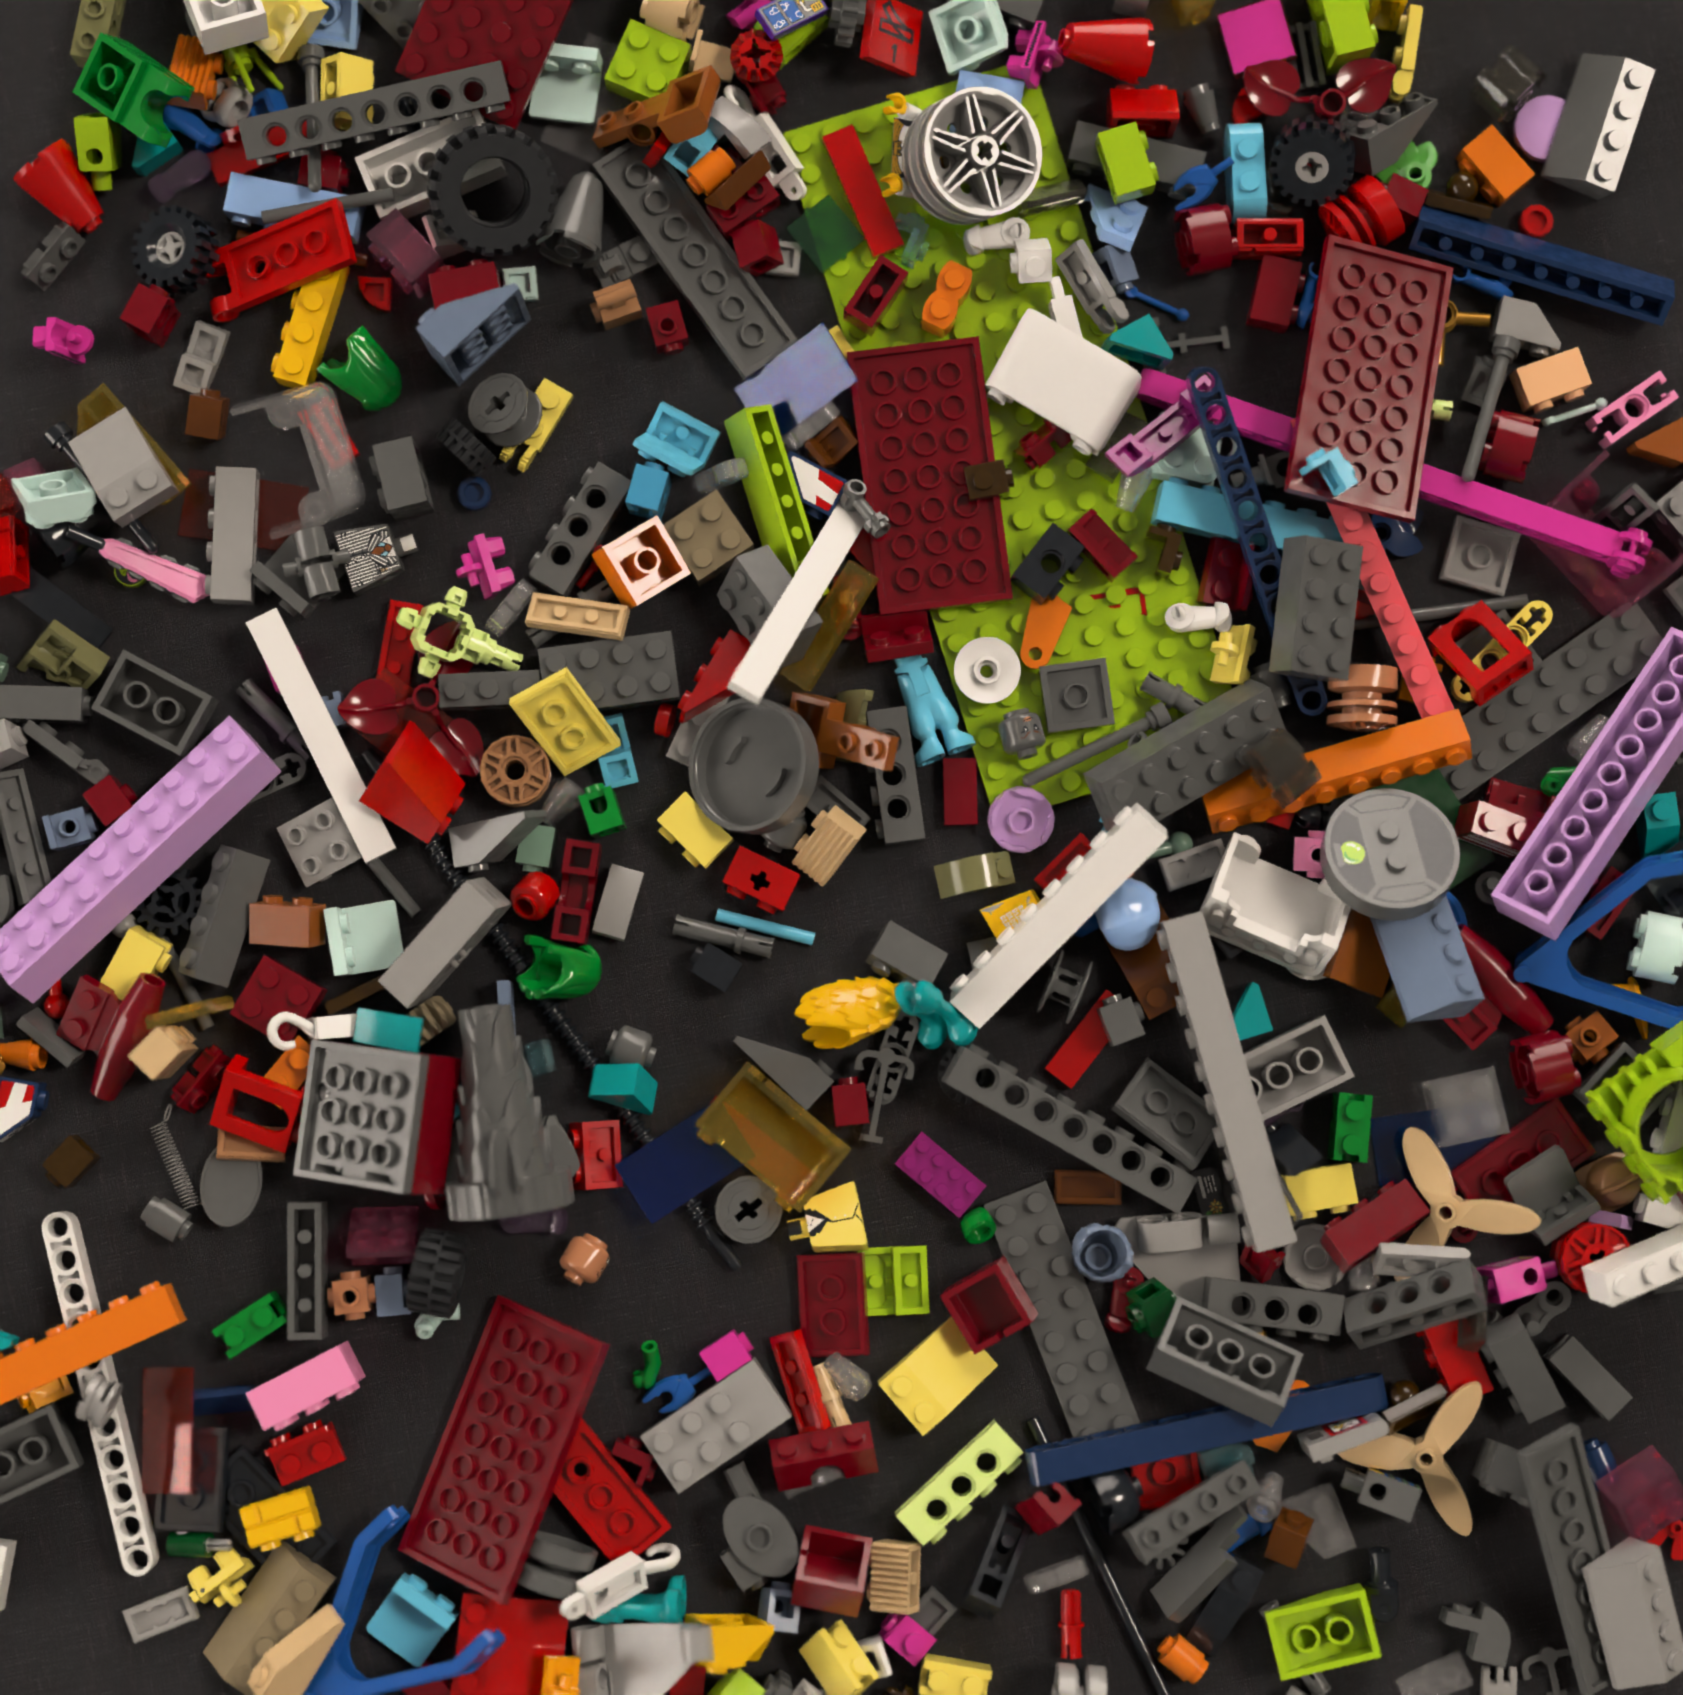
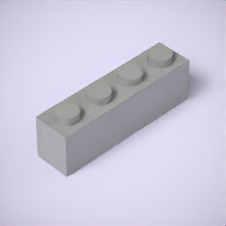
M216 466L215 476H210L209 493L210 496L215 497L214 509L208 510V528L213 529V542H207L206 548L207 562H212L211 575H206L205 594L210 595V600L214 604L255 605V584L253 581L256 579V576L249 570L255 565L257 560L260 473L257 468Z

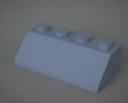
M1447 896L1429 912L1412 919L1389 921L1370 917L1407 1022L1464 1017L1484 1000Z

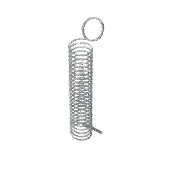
M172 1104L167 1106L163 1122L169 1119ZM159 1123V1124H157V1125H155V1126H153V1127H151V1128H149V1129H152V1128H154V1127L163 1125V1126L159 1127L158 1129H156V1130H154V1131H151V1133H152V1132H155V1131L160 1130V1129H163V1128H166V1129H167L168 1126H167V1127H164V1126H165L164 1124ZM162 1130V1131H160V1132H158V1133H156V1134H154V1135H152V1136H155V1135H157V1134L166 1132V1133L162 1134L161 1136H159V1137H157V1138H154V1140H155V1139H158V1138L163 1137V1136H166V1135H168L167 1137H169V1136L171 1135V1133H170V1134H167L170 1130H166V1131ZM163 1138V1139H161V1140H159V1141H157V1142H155V1143H158V1142L163 1141V1140H166V1139ZM165 1141V1142H163V1143L157 1145V1147L160 1146V1145L169 1143V1142ZM167 1144L166 1146H164V1147H162V1148H160V1149H158V1150H161V1149H163V1148H166V1147H169V1146H172V1145ZM177 1147L172 1148V1149L168 1148V1149H166V1150L160 1152V1154H161V1153H163V1152L172 1150V1151H170L169 1153H167V1154H165V1155H163V1156H161V1157H164V1156H166V1155H168V1154L175 1153V1152H173V1151H175V1150L177 1149ZM171 1155V1156H169V1157H167V1158H165V1159H163V1160H166V1159H169V1158L175 1157V1156ZM175 1157V1158L171 1159L170 1161L165 1162L164 1164L169 1163V1162H171V1161L178 1160V1159H176L177 1157ZM176 1161V1162H174V1163H172V1164H170V1165H168V1166H166V1167H169V1166H172V1165L178 1164V1163L182 1164L183 1161H181V1162ZM176 1165V1166H174V1167L168 1169L167 1171L172 1170V1169L177 1168V1167H180V1168H178L177 1170H175V1171L169 1173V1174H172V1173H175V1172L181 1171V1170L185 1171L186 1168L181 1169V1168H183L185 1165H181V1166ZM179 1172V1173H177V1174L171 1176L170 1178L175 1177V1176L180 1175V1174H183V1175L179 1176L178 1178L172 1180V1181H175V1180L180 1179V1178H183V1177L188 1178L189 1175L184 1176V1175L187 1174L188 1172H183V1173ZM182 1179V1180H180V1181L174 1183L173 1185L178 1184V1183L183 1182V1181H186V1182L180 1184L179 1186L175 1187V1188H178V1187L183 1186V1185H186V1184L191 1185L192 1182L187 1183L188 1181H190V1179H186V1180ZM183 1187V1188L177 1190L176 1192L181 1191V1190L186 1189V1188ZM192 1189V1190H189V1191L185 1190V1191L179 1193L178 1195H181V1194H183V1193L189 1192V1193H187L186 1195L180 1197L179 1199L184 1198V1197L189 1196V1195H192V1194H190V1193H192L193 1191H195V1189ZM198 1196L192 1197V1198H194V1199H192V1200H190L189 1202L183 1204L182 1206L187 1205V1204L192 1203V1202H195V1201H193V1200H195L196 1198H198Z

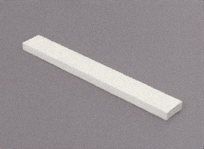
M840 501L838 502L730 680L728 689L755 704L759 703L861 532L866 521L857 510L847 511L842 508Z
M274 608L247 621L246 624L365 863L367 864L397 849L380 814L359 802V799L366 790V786L278 609Z

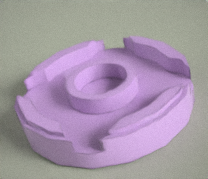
M1551 95L1537 96L1526 102L1515 116L1512 127L1514 141L1517 147H1520L1524 155L1529 159L1545 163L1565 100Z
M1016 786L1004 790L994 799L988 811L987 823L990 834L1002 848L1014 853H1027L1047 842L1054 829L1055 816L1051 804L1041 792L1031 787Z

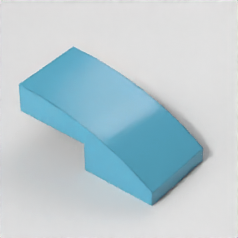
M618 713L604 717L621 740L620 747L598 758L605 787L611 786L616 788L639 782L623 714Z

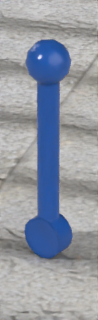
M1134 285L1132 290L1125 292V296L1128 299L1138 298L1176 315L1179 321H1185L1189 317V312L1186 309L1174 308L1140 293Z

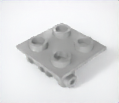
M333 797L277 827L306 888L319 881L328 880L332 877L333 873L363 858Z

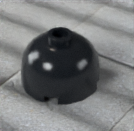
M1122 1468L1081 1477L1084 1492L1089 1489L1091 1490L1090 1496L1092 1501L1088 1502L1091 1511L1105 1533L1109 1531V1536L1133 1524L1138 1517L1141 1507L1139 1496L1144 1494L1141 1483L1136 1476L1130 1477Z

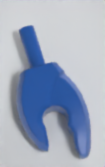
M1229 156L1212 169L1207 164L1192 167L1181 174L1173 186V191L1179 190L1186 184H1192L1195 187V193L1179 203L1175 210L1193 208L1206 200L1218 183L1216 176L1234 164L1233 159Z
M707 1367L691 1378L687 1374L665 1377L656 1382L645 1393L642 1402L645 1404L654 1397H659L662 1392H670L673 1396L672 1402L662 1407L659 1412L662 1414L675 1412L693 1399L697 1392L694 1385L712 1375Z

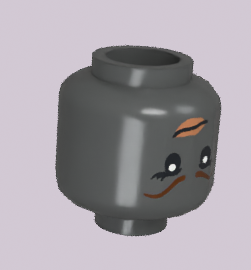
M1021 708L1004 714V720L998 725L1004 751L1008 755H1017L1019 760L1037 756V749L1041 748L1046 742L1038 714L1029 712L1028 708Z

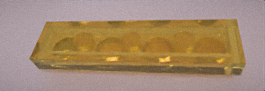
M848 560L817 611L823 623L802 660L785 666L781 674L803 690L811 692L879 578L856 562Z

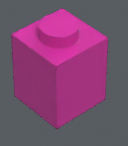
M732 1329L700 1350L699 1354L716 1381L719 1382L752 1360L750 1351L754 1347L744 1332L738 1335L736 1330Z

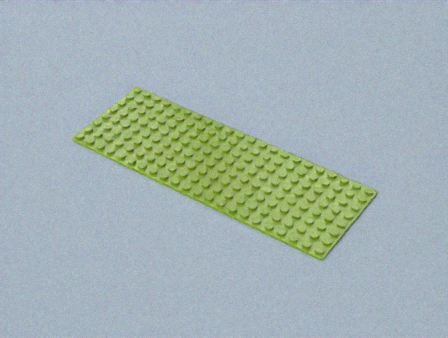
M1007 65L981 73L1025 81L1024 79L1011 78ZM958 80L904 97L906 102L924 110L931 104L955 93ZM1024 83L1021 105L1035 122L1040 135L1042 166L1034 189L1020 205L980 223L956 225L932 216L915 198L898 196L896 194L885 198L903 239L904 247L888 253L884 257L909 273L907 284L872 336L864 333L843 318L845 307L878 258L873 259L823 144L822 137L853 124L880 189L884 191L890 188L887 182H881L880 179L891 173L894 117H898L897 113L886 115L883 112V107H894V103L892 100L793 129L783 134L804 167L798 173L807 189L805 197L801 199L802 206L842 333L854 351L979 336L986 384L1028 308L1036 310L1051 319L1048 306L1053 298L1049 281L1019 284L1016 273H1011L1009 255L1010 253H1015V248L984 250L981 254L971 256L964 247L963 236L967 229H971L975 225H979L980 228L1006 221L1012 217L1021 218L1028 224L1030 229L1029 239L1048 238L1052 250V277L1059 276L1065 296L1072 295L1082 337L1101 348V345L1110 334L1118 330L1116 326L1115 330L1110 334L1100 331L1092 317L1086 313L1055 261L1075 241L1081 239L1085 241L1091 253H1093L1040 84H1038L1037 90L1027 89L1026 83ZM1002 143L998 146L999 151L1004 150L1008 152L1005 143ZM997 177L998 186H1000L1001 181L999 177ZM968 184L960 185L964 193H970V186ZM952 260L972 270V281L966 300L958 308L952 330L947 336L940 338L921 329L922 312L928 297L936 289L937 278L941 269L948 261ZM1113 355L1114 357L1120 359L1121 361L1129 365L1127 359ZM987 396L995 461L1003 459L1005 468H1011L1014 480V487L1009 488V496L1006 498H1001L1000 496L1010 578L1052 523L1067 533L1068 529L1091 508L1138 556L1111 583L1081 553L1080 556L1084 561L1073 575L1067 572L1060 580L1064 587L1057 596L1070 605L1072 610L1047 665L1106 658L1115 720L1114 725L1047 733L1039 669L1028 668L1023 664L1020 657L1032 598L1011 583L1013 600L929 610L967 733L971 734L976 742L972 749L990 806L994 799L1004 790L1016 786L1027 787L1022 783V778L1025 774L1146 717L1145 713L1150 711L1149 707L1161 702L1155 697L1139 690L1149 671L1174 686L1178 683L1183 686V691L1207 703L1232 689L1231 684H1215L1210 681L1215 653L1210 651L1211 643L1217 641L1213 628L1180 633L1171 630L1166 624L1165 613L1174 604L1206 605L1197 602L1200 586L1182 531L1176 530L1175 532L1182 535L1178 551L1183 552V557L1178 571L1172 570L1168 578L1155 575L1164 543L1147 538L1146 533L1150 526H1157L1150 524L1158 485L1163 480L1146 476L1147 469L1127 478L1105 456V452L1129 433L1134 436L1148 425L1139 398L1135 397L1098 457L1092 453L1087 456L1076 450L1072 446L1073 440L1062 449L1052 441L1050 445L1057 454L1040 469L1036 467L1032 471L1024 463V460L1028 457L1019 456L1013 451L1020 446L1019 441L1024 435L1038 430L1044 424V418L1016 401L1013 403L1005 402L1004 405H1001ZM1045 559L1041 562L1043 570L1047 573L1058 571V566L1053 560ZM1138 587L1139 591L1146 595L1147 615L1140 614L1142 613L1140 595H1126L1125 589ZM1106 593V598L1093 600L1090 596ZM1121 605L1120 608H1111L1108 606ZM980 637H994L1009 644L1016 652L1021 666V675L1015 690L1004 700L992 704L978 703L966 697L958 688L954 677V663L958 653L967 643ZM1037 649L1029 652V656L1033 660H1039L1042 657L1041 652ZM983 666L980 669V673L983 677L989 678L993 675V670L989 666ZM1173 707L1170 710L1167 709L1172 722L1185 716V714ZM1021 708H1028L1029 712L1038 714L1046 738L1045 744L1037 749L1038 755L1025 760H1019L1017 755H1008L1004 751L998 731L999 723L1004 720L1003 715ZM1151 728L1145 731L1144 733L1148 737L1153 733L1159 731V729L1153 731ZM1129 740L1031 786V788L1041 792L1051 806L1091 794L1083 773L1127 749Z

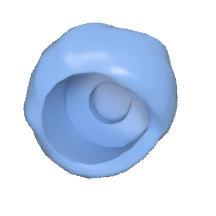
M1131 877L1094 912L1105 938L1111 946L1119 950L1130 951L1142 948L1150 942L1159 926L1160 908L1157 893L1144 882Z

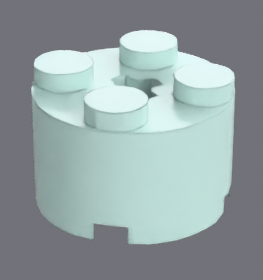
M1648 910L1645 914H1641L1640 918H1636L1632 937L1638 938L1637 947L1634 946L1633 951L1630 950L1626 970L1633 971V976L1674 985L1678 976L1672 975V973H1674L1675 966L1681 967L1683 962V918Z

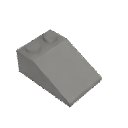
M126 407L68 442L111 518L122 528L179 493V490Z

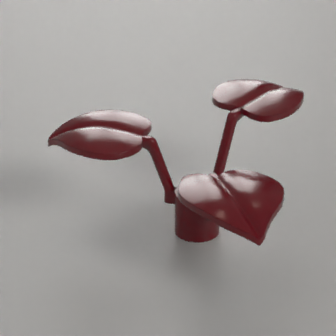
M1362 58L1350 61L1339 70L1335 81L1339 90L1335 88L1328 89L1320 96H1294L1300 88V77L1297 70L1291 64L1282 60H1268L1247 66L1243 72V80L1250 102L1261 113L1271 117H1280L1289 110L1291 101L1294 103H1314L1316 115L1320 119L1321 115L1328 117V124L1332 125L1333 119L1345 109L1346 99L1350 108L1358 113L1368 114L1380 109L1390 94L1397 66L1394 63L1377 58ZM1330 196L1326 198V202L1331 200Z
M456 621L445 623L430 632L424 641L429 643V645L449 652L450 649H453L460 632V623ZM418 651V660L420 662V658L425 657V654ZM462 658L453 662L439 660L441 666L437 674L431 678L429 684L417 686L413 691L412 698H407L401 702L395 703L396 693L390 684L380 679H368L356 685L338 705V713L350 726L370 735L386 734L397 726L398 714L395 709L413 705L420 713L431 712L441 730L431 736L430 741L458 775L475 777L480 772L484 749L478 729L470 721L463 718L454 719L446 727L437 710L440 695L435 684L438 680V674L468 673L473 663Z

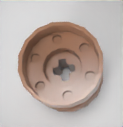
M1350 664L1347 681L1327 682V691L1342 694V699L1327 703L1326 709L1340 711L1341 714L1328 715L1326 717V725L1351 732H1374L1379 729L1397 726V716L1382 714V712L1398 709V704L1382 699V695L1398 690V668L1376 664Z

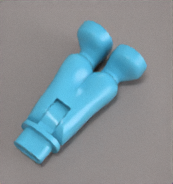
M915 655L894 659L897 665V669L894 671L898 675L899 687L907 707L909 726L912 735L921 742V747L914 758L917 767L932 764L945 756L943 746L937 738L936 729L941 730L948 755H954L973 747L976 744L974 737L958 729V714L943 692L930 665L927 664V658Z

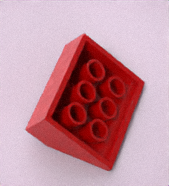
M471 1588L463 1592L455 1658L486 1629L493 1633L499 1629L506 1638V1641L476 1671L453 1677L451 1695H541L545 1656H565L569 1619L560 1612V1606L564 1599L513 1592L509 1605H505Z

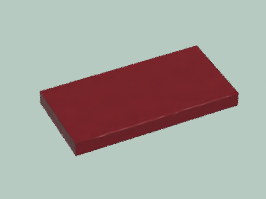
M1559 1098L1546 1102L1451 1169L1450 1172L1454 1185L1464 1199H1494L1513 1203L1504 1184L1505 1177L1553 1145H1559L1564 1150L1572 1169L1592 1156L1596 1151Z

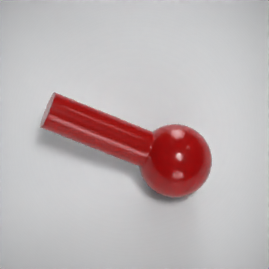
M60 978L48 989L49 996L44 1002L46 1014L53 1019H62L70 1002L69 997L63 994Z

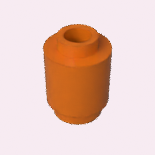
M718 147L715 151H708L687 170L689 178L686 179V182L698 196L701 193L709 196L732 175L731 172L736 168V165L730 156L721 147Z
M1180 1634L1174 1637L1168 1635L1157 1648V1651L1160 1653L1158 1661L1183 1682L1189 1681L1191 1684H1195L1209 1666V1662L1204 1659L1205 1655Z

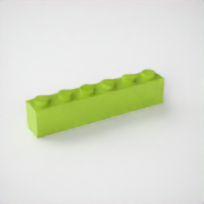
M767 404L744 408L724 421L762 546L769 545L793 578L814 544V540L772 405ZM828 587L821 598L830 594Z

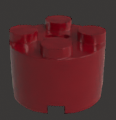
M1213 203L1176 211L1174 223L1180 222V232L1174 233V241L1182 269H1190L1186 275L1190 277L1229 269L1232 257L1239 255L1237 238L1235 236L1231 237L1229 224H1231V211L1227 204Z
M1501 410V412L1494 411L1486 438L1492 440V443H1485L1477 470L1483 471V475L1523 484L1527 473L1525 472L1526 467L1530 463L1541 419Z
M1551 1029L1511 1041L1510 1046H1515V1051L1509 1053L1511 1073L1517 1089L1524 1088L1528 1094L1527 1097H1523L1528 1104L1534 1105L1573 1093L1574 1088L1581 1086L1580 1074L1573 1066L1570 1055L1573 1053V1045L1568 1035L1561 1036L1557 1031Z

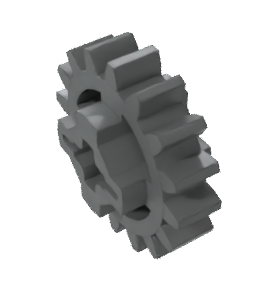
M867 0L830 1L828 27L835 28L834 45L850 48L854 32H861L862 25L864 24Z

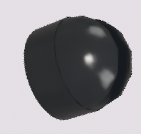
M1315 804L1304 807L1295 813L1294 820L1299 828L1305 830H1317L1321 821L1320 805Z

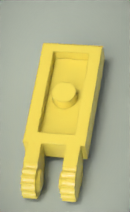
M1410 4L1405 15L1402 14L1397 27V34L1402 35L1400 47L1396 46L1393 53L1392 63L1397 66V72L1394 74L1389 94V100L1391 99L1395 103L1403 100V97L1407 96L1411 89L1423 7L1420 5Z
M546 378L542 380L535 392L542 404V417L533 435L523 442V444L529 447L518 462L517 469L521 472H525L537 452H541L574 397L572 393ZM517 446L504 447L499 459L507 462L514 454Z

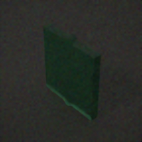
M829 194L811 209L805 208L804 214L786 228L822 274L839 260H846L847 254L865 241L862 234Z

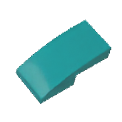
M358 1008L353 1041L418 1053L424 1018Z

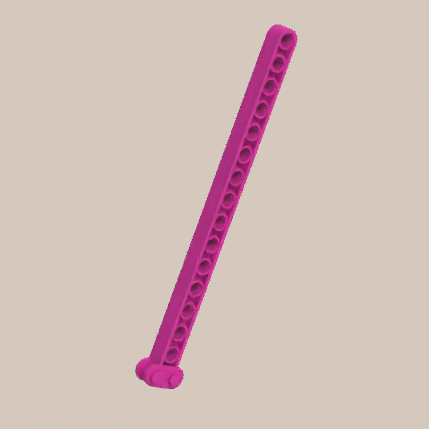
M1142 369L1140 374L1142 376L1141 386L1136 398L1167 410L1179 401L1180 393L1187 389L1186 381L1156 370ZM1231 396L1227 397L1240 436L1290 453L1294 431L1290 420L1294 418ZM1221 408L1213 414L1209 421L1217 423L1221 419ZM1423 464L1418 497L1420 499L1604 562L1611 568L1610 573L1620 578L1629 579L1630 575L1639 574L1645 566L1646 560L1642 557L1647 556L1653 542L1647 538L1648 533L1641 529L1630 527L1628 531L1619 532L1475 481L1465 482L1461 476Z

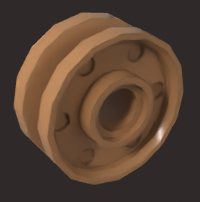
M520 735L504 736L493 742L483 754L480 764L481 781L489 795L501 805L513 808L529 806L540 800L548 790L552 777L550 761L543 748L531 738ZM515 763L522 764L525 767L524 775L517 780L507 777L508 768Z

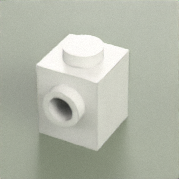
M1048 238L1014 240L1015 253H1010L1009 255L1011 273H1016L1019 284L1053 281L1052 250Z

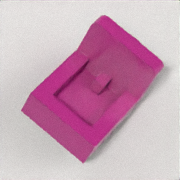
M744 0L726 14V17L732 26L739 29H750L758 21L754 16L756 9L771 1Z
M889 1613L880 1626L882 1629L879 1631V1635H881L882 1639L913 1666L919 1663L937 1641L933 1635L909 1615Z

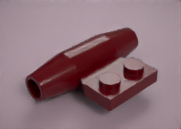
M1459 924L1458 929L1484 1000L1464 1017L1445 1018L1443 1020L1472 1051L1498 1029L1497 1026L1502 1014L1531 1035L1546 1031L1552 1025L1554 1018L1532 985L1528 982H1518L1514 978V966L1496 947L1465 924Z
M146 972L141 973L122 1002L114 993L115 990L87 974L80 977L56 1035L84 1051H99L90 1089L91 1093L99 1099L105 1101L116 1100L137 1068V1065L128 1055L154 1030L157 1023L165 989V981L157 975Z

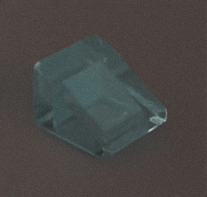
M541 1039L525 1045L532 1076L556 1072L557 1068L549 1039Z

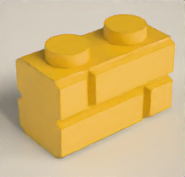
M310 1485L250 1503L240 1508V1515L246 1530L249 1546L251 1549L260 1546L262 1552L280 1547L282 1545L280 1540L293 1536L295 1542L314 1536L313 1530L321 1525Z

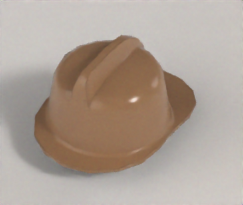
M1614 1152L1607 1154L1574 1172L1579 1184L1597 1199L1602 1211L1613 1212L1635 1200L1637 1194L1642 1190L1640 1185L1644 1182L1638 1173L1634 1175L1626 1167L1622 1160L1626 1156L1624 1153Z

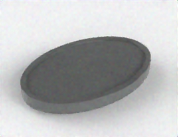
M216 1147L209 1155L202 1171L200 1181L201 1202L207 1216L213 1223L221 1227L230 1228L244 1222L255 1209L262 1190L261 1162L217 1160Z
M754 1496L737 1497L728 1504L723 1515V1529L730 1548L739 1560L751 1570L764 1576L780 1577L789 1573L797 1562L799 1550L795 1532L786 1517L769 1502Z

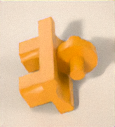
M545 1656L541 1695H580L578 1680L581 1658L578 1656Z

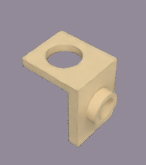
M698 29L688 72L691 73L711 65L719 75L720 81L731 83L734 73L730 61L731 48L702 41L703 30Z

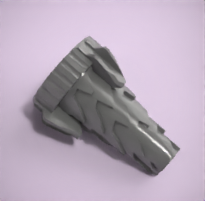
M491 1004L458 1010L463 1048L461 1059L462 1086L457 1087L461 1121H456V1128L452 1129L446 1182L444 1184L449 1219L455 1221L497 1219L547 1211L574 1203L572 1177L580 1167L579 1159L557 1116L547 1115L544 1118L542 1117L540 1096H534L532 1074L529 1065L524 1059L521 1035H515L511 1005Z

